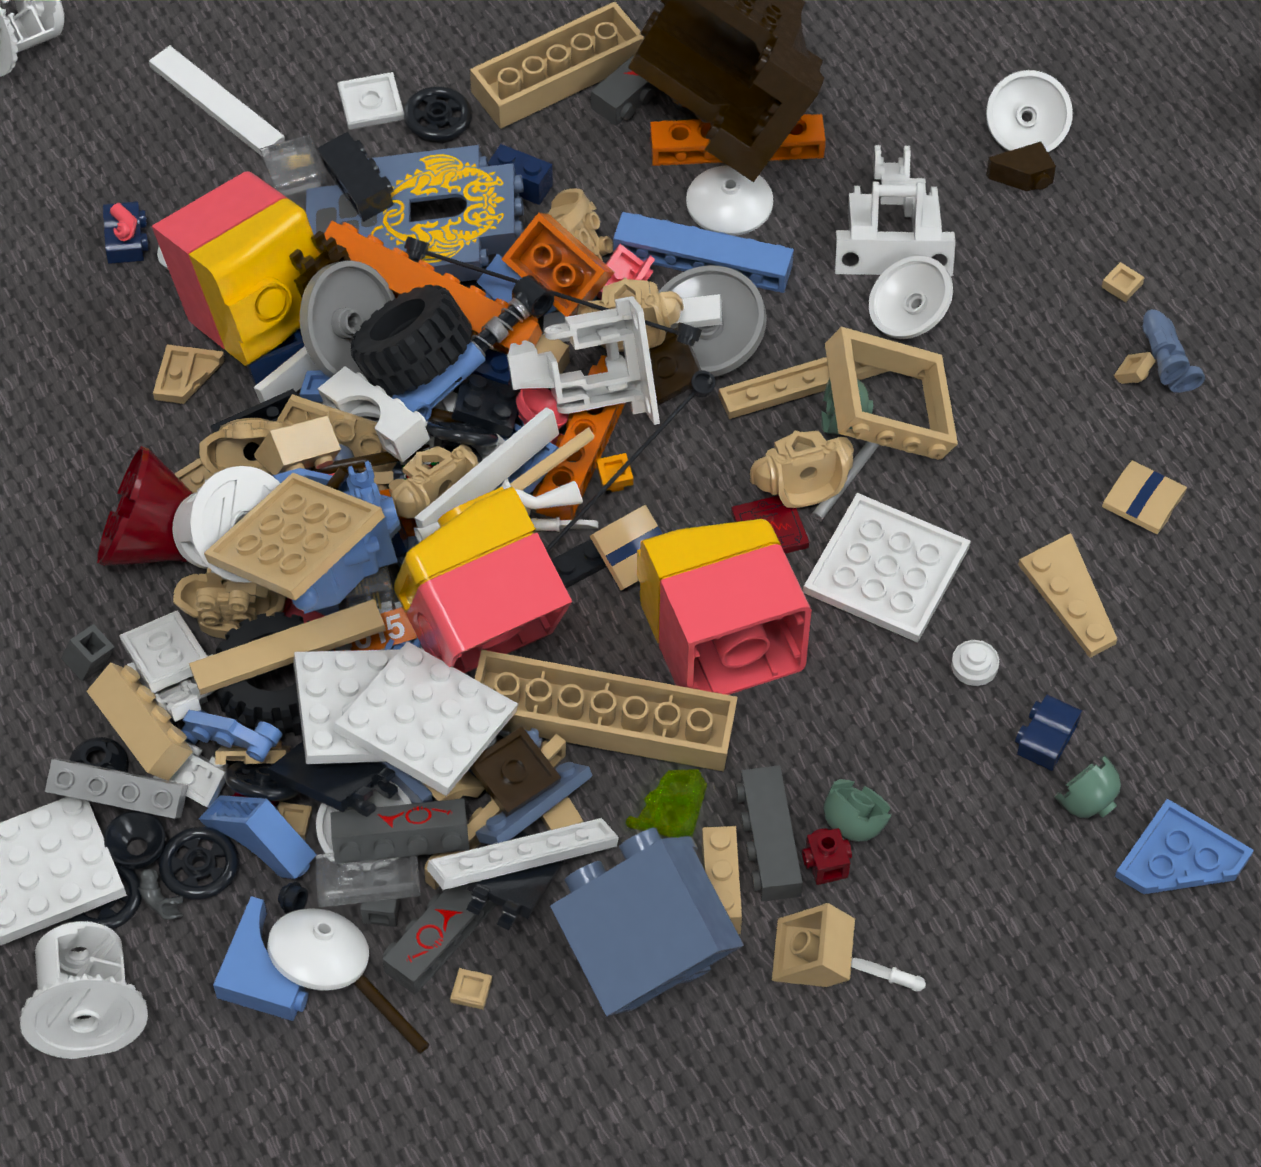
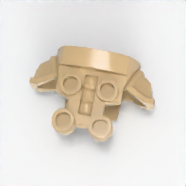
M567 189L558 193L552 201L548 214L599 259L602 260L601 256L612 253L613 242L609 236L598 237L595 232L600 226V220L598 215L592 211L597 208L585 196L583 190Z
M626 278L622 281L603 286L602 300L587 301L614 309L616 308L615 299L634 296L643 309L645 320L669 328L678 321L681 311L684 310L683 300L676 292L667 291L659 293L654 282ZM582 304L578 306V315L601 311ZM646 325L649 348L661 345L665 339L666 331ZM623 341L617 342L619 351H624Z
M243 418L230 421L222 425L219 431L210 434L199 443L201 463L212 474L230 467L249 466L273 475L257 460L250 461L246 459L243 449L250 442H255L260 446L269 431L282 428L283 422L269 421L261 418Z
M795 430L793 434L774 442L775 448L768 450L765 457L753 463L750 470V482L757 485L762 491L770 492L772 495L778 494L782 503L788 508L806 507L826 501L839 494L847 480L848 472L853 466V445L847 437H837L826 441L819 431L799 432Z
M462 444L454 449L452 453L440 446L423 452H416V455L402 468L403 473L409 478L406 480L395 479L389 483V493L393 499L397 516L408 519L415 518L478 465V458L472 452V449ZM439 462V464H437L433 468L423 463Z
M207 568V574H192L182 578L174 590L173 603L192 616V618H197L202 632L226 639L225 634L232 628L236 630L240 628V622L248 618L250 621L257 619L256 615L266 613V616H274L275 612L284 611L286 596L268 589L267 599L256 598L255 603H249L250 594L245 591L233 590L227 593L225 592L227 579H222L221 576L212 573L210 568Z

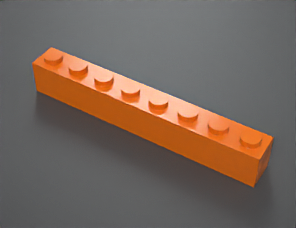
M331 221L324 233L326 240L333 237L337 245L339 244L346 248L351 261L362 262L375 269L389 285L388 288L392 290L395 299L404 292L408 293L413 288H423L425 285H438L449 290L471 323L472 335L481 333L482 326H485L493 316L498 317L501 314L502 308L509 307L508 303L504 300L497 298L493 301L485 297L486 293L471 285L470 288L461 285V281L449 273L441 275L435 272V268L423 260H419L417 263L409 259V255L399 248L394 247L391 250L383 246L384 243L373 235H368L366 238L358 234V229L346 222L340 225ZM529 316L523 322L519 321L512 327L513 331L509 330V335L501 343L496 342L493 347L508 354L512 343L521 345L522 341L527 340L535 346L543 333L537 323L538 319Z

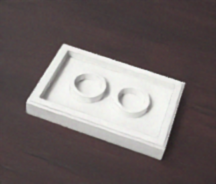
M178 610L119 635L125 650L153 693L192 677L189 663L208 657Z

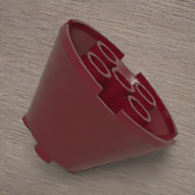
M140 446L133 456L117 491L118 494L122 495L116 512H109L98 548L97 563L103 566L183 561L186 563L187 560L181 555L175 544L172 527L177 508L193 492L149 448Z

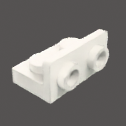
M186 741L193 752L169 781L188 785L186 796L209 808L217 799L225 784L224 773L229 764H215L214 756H211L210 760L201 756L202 749Z

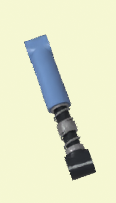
M528 275L521 278L512 290V301L508 303L509 307L502 308L501 314L498 317L493 316L485 326H482L481 333L472 335V340L467 344V349L463 354L459 355L458 360L453 365L446 368V371L440 376L434 377L428 384H422L418 386V389L411 392L405 391L404 394H394L392 398L400 399L410 411L419 412L427 422L431 416L432 409L486 360L485 352L489 348L494 349L493 345L496 342L501 343L509 335L508 331H513L512 327L519 321L523 322L529 316L541 317L551 309L555 299L554 294L533 276Z

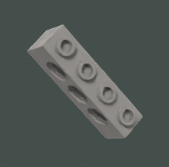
M57 758L51 760L45 792L176 819L182 816L188 785Z

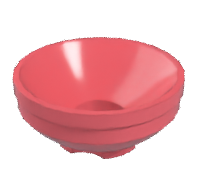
M546 388L521 389L516 397L518 416L524 425L546 407L554 411L558 430L568 420V414H561L557 411V402L552 392Z

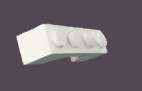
M344 366L318 388L326 406L359 417L371 416L379 418L374 429L382 447L401 462L408 459L430 440L426 430L427 422L419 412L410 411L400 399H393L387 395L382 387L370 384L360 372L354 373Z

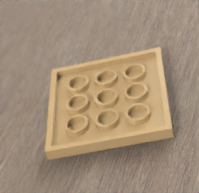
M292 473L204 552L208 563L296 601L385 516L379 506Z

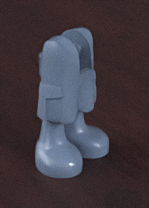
M1148 310L1143 317L1142 329L1149 340L1152 355L1157 361V371L1161 383L1164 385L1168 384L1172 392H1186L1198 388L1205 380L1204 372L1200 367L1190 366L1172 321L1158 310Z

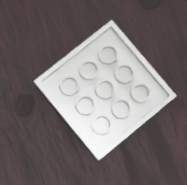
M857 493L803 587V593L918 643L970 548L971 541Z
M407 641L335 722L334 732L447 796L516 713L518 703L458 669L449 667L442 660Z
M400 649L294 652L293 661L306 764L386 762L334 732L335 722Z
M65 797L0 823V946L127 896L108 847L104 845V837L89 801Z

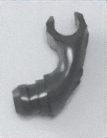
M143 870L140 874L141 882L138 889L150 908L156 911L163 919L183 917V913H180L177 908V904L183 903V896L163 897L161 888L158 886V873L156 870Z

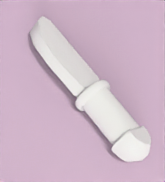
M560 517L531 519L536 529L535 531L560 532V529H564L571 522V520H560ZM578 520L570 529H598V521Z
M852 958L851 960L852 968L889 979V983H896L911 988L913 991H921L926 986L925 980L922 977L900 971L897 967L890 969L859 958Z

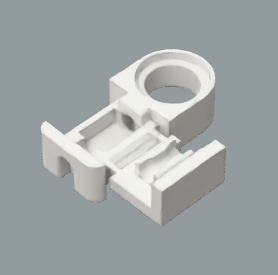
M192 676L164 691L155 692L156 698L154 701L158 706L168 711L176 722L183 719L188 710H202L199 699L212 694L214 691L200 695Z

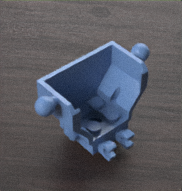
M369 461L365 462L366 470L362 473L354 472L353 466H349V477L338 491L381 507L385 518L337 561L328 572L321 576L296 601L292 600L295 607L303 610L304 614L339 604L365 576L375 574L379 571L380 567L398 562L391 539L401 529L392 497L381 495L378 485L374 483L375 475ZM302 468L272 475L282 483L289 475L296 473L323 485H326L333 476Z

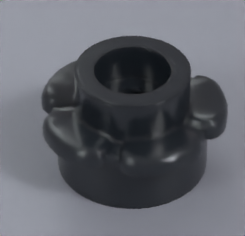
M299 882L283 886L278 895V903L286 914L304 909L308 900V891L306 888L301 887Z

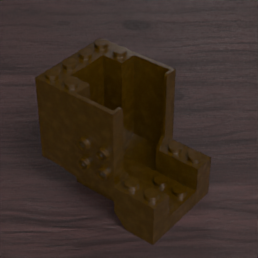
M661 0L660 2L664 4L659 12L655 9L653 10L640 32L643 39L628 68L669 95L677 105L687 107L693 111L699 120L710 123L711 128L705 136L709 139L705 150L754 183L815 100L824 81V76L820 72L823 60L806 48L801 23V12L805 1Z

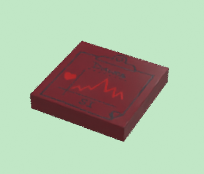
M778 495L731 507L734 522L755 519L767 520L772 525L785 554L809 548V540L797 509L786 507Z

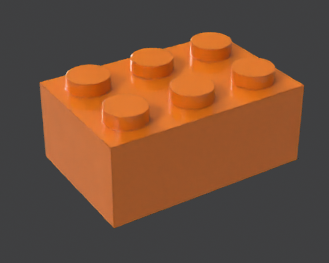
M538 213L501 259L522 278L528 275L533 276L549 290L584 301H592L615 273L550 214ZM554 296L553 306L564 316L578 315L579 303Z

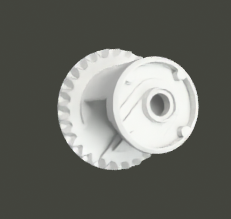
M1 0V1H2L3 4H6V3L10 2L11 0ZM14 0L18 14L15 16L14 13L5 16L6 10L0 6V76L10 73L15 67V62L18 59L16 53L61 34L64 26V11L61 0Z
M235 466L214 473L213 476L205 480V483L197 492L184 499L176 510L172 529L175 544L181 555L197 567L210 568L212 573L221 576L222 579L241 583L251 582L208 563L204 552L281 483L267 472L249 466Z
M80 921L60 925L47 932L39 940L35 950L38 990L34 992L33 997L26 1000L25 1006L21 1009L20 1027L26 1041L43 1053L67 1059L115 1052L134 1041L147 1023L148 1011L142 993L136 991L134 985L126 984L122 942L116 932L98 923ZM76 947H84V948H86V950H84V951H79V952L71 951L72 949H74V948H76ZM79 1016H92L86 1019H77Z

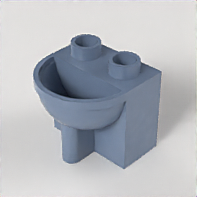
M656 828L642 831L619 846L625 861L607 872L601 861L590 863L574 871L564 879L571 893L550 905L606 1016L634 1010L677 984L690 982L712 970L710 965L744 946L696 854L698 847L691 836L661 839Z

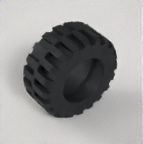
M425 285L423 288L416 287L410 292H404L398 295V298L388 301L380 310H376L368 320L362 323L361 329L356 331L353 336L354 340L351 341V356L370 384L382 387L387 395L404 394L405 391L411 392L416 390L422 384H428L434 377L440 376L446 371V368L453 365L458 360L459 355L465 352L467 344L471 341L472 326L449 290L438 285Z
M275 612L274 616H266V613L256 615L257 619L252 621L248 618L239 623L240 628L237 630L232 628L225 634L226 642H219L216 654L304 623L303 617L292 614L291 617H286L284 612ZM246 680L216 690L219 706L222 712L226 713L227 718L235 719L239 724L251 730H255L260 721L269 723L281 731L282 736L280 739L286 738L285 733L293 732L295 736L302 734L296 683L282 690L264 691L251 686Z

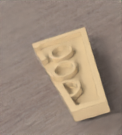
M293 394L277 419L278 422H283V427L328 415L338 443L349 447L354 457L386 452L374 429L378 422ZM397 462L373 466L372 468L374 472L392 471ZM366 468L358 469L357 471L364 472Z
M1071 533L1019 559V567L1089 658L1116 645V634Z

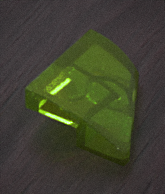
M698 769L668 770L660 779L658 787L650 791L643 799L646 806L638 818L631 815L627 818L625 823L627 827L641 831L656 828L659 835L667 837H692L707 788V783Z

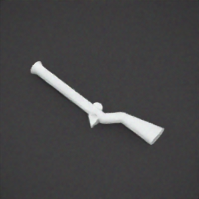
M505 478L501 486L503 489L511 487L508 478ZM575 481L537 497L515 489L523 505L530 509L536 510L583 503ZM435 522L423 528H414L418 542L420 543L434 533L440 526L438 522Z

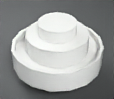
M965 641L957 646L953 652L951 667L959 681L972 686L985 685L996 676L999 667V657L997 651L984 641Z

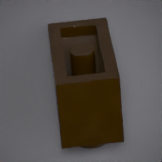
M1040 141L989 157L986 176L990 180L1026 192L1034 189L1042 190L1053 184L1056 165Z

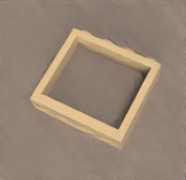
M840 327L825 343L838 434L930 457L931 459H943L958 445L941 354L845 327ZM854 361L921 379L930 429L862 412Z

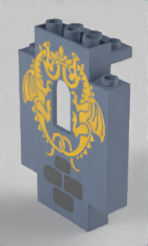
M479 145L373 158L380 170V177L386 176L393 187L394 192L390 193L394 205L364 222L337 185L308 188L306 191V214L314 235L318 231L325 233L331 221L340 225L346 222L358 229V234L366 238L368 235H373L384 243L383 246L391 250L396 247L406 252L404 245L408 236L429 243V252L483 269L490 264L489 255L499 254L504 256L524 231L523 222L519 221V216L524 215L523 200L519 198V193L524 191L522 175L516 174L513 163L489 166L487 156H482ZM459 197L467 202L466 209L457 216L410 222L411 202ZM423 255L422 258L423 261L435 268V272L441 275L449 273L461 282L478 280L483 274L431 256ZM409 256V259L417 263L419 262V259Z

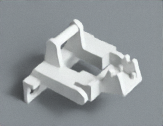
M875 145L873 173L874 179H881V185H879V182H873L872 194H861L860 186H854L853 193H849V230H836L835 274L881 275L892 264L904 258L912 256L932 258L936 254H943L947 257V263L944 267L950 276H953L954 232H942L937 187H931L929 195H926L925 178H910V146H904L903 158H899L898 163H884V157H881L880 145ZM879 197L880 204L904 206L905 217H911L913 232H878ZM852 252L858 255L859 261L854 266H846L842 262V257Z
M634 296L615 299L616 308L564 317L565 323L551 325L544 330L545 338L550 340L569 337L570 343L575 350L606 344L607 357L605 358L608 372L584 376L581 370L559 374L557 360L551 351L538 354L534 344L524 340L521 345L512 343L507 354L513 390L551 388L552 395L557 402V411L561 414L631 402L633 414L646 412L654 425L660 424L644 312ZM619 341H623L625 359L619 354L617 343Z

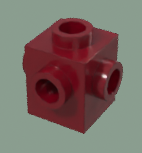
M822 828L807 835L806 848L801 850L805 868H811L816 885L848 878L850 869L849 859L852 858V851L848 839L843 840L840 829L829 830Z

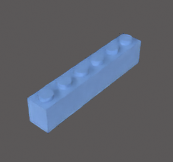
M622 212L613 238V252L621 244L642 261L652 256L655 259L652 264L681 271L709 265L728 267L745 275L758 288L781 293L785 291L793 264L794 249L759 242L750 238L736 237L723 232L718 233L704 230L695 226L672 223L668 220L649 218L640 214Z

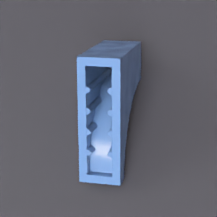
M220 795L199 818L204 826L216 829L248 848L282 878L296 879L302 876L309 869V863L316 856V853L268 799Z
M251 896L213 984L216 997L294 1021L297 1011L302 1012L306 1006L308 992L305 991V987L283 976L273 965L262 940L263 925L267 915L264 900Z

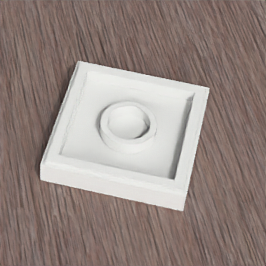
M393 72L337 82L349 130L404 120V111Z

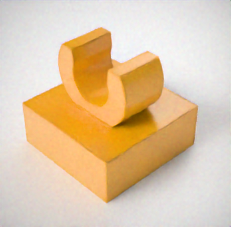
M626 453L596 459L602 487L628 461ZM630 465L607 490L616 492L624 490L626 486L634 485Z

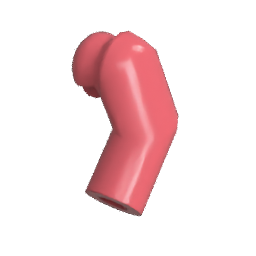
M116 203L110 209V214L119 222L117 223V229H113L114 235L121 241H127L134 236L137 219L121 203Z

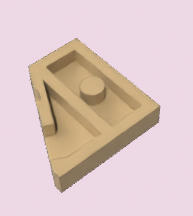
M167 345L153 391L154 400L184 404L224 363V352Z
M279 740L276 747H271L263 762L248 756L246 753L247 748L234 745L231 748L221 746L215 751V764L224 765L226 761H244V764H274L290 751V746H282V741Z

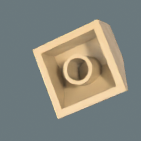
M327 415L269 431L254 455L256 460L273 475H277L297 468L305 469L313 466L316 469L325 468L333 464V460L341 448Z
M829 903L779 918L772 980L822 987L849 981L855 918Z

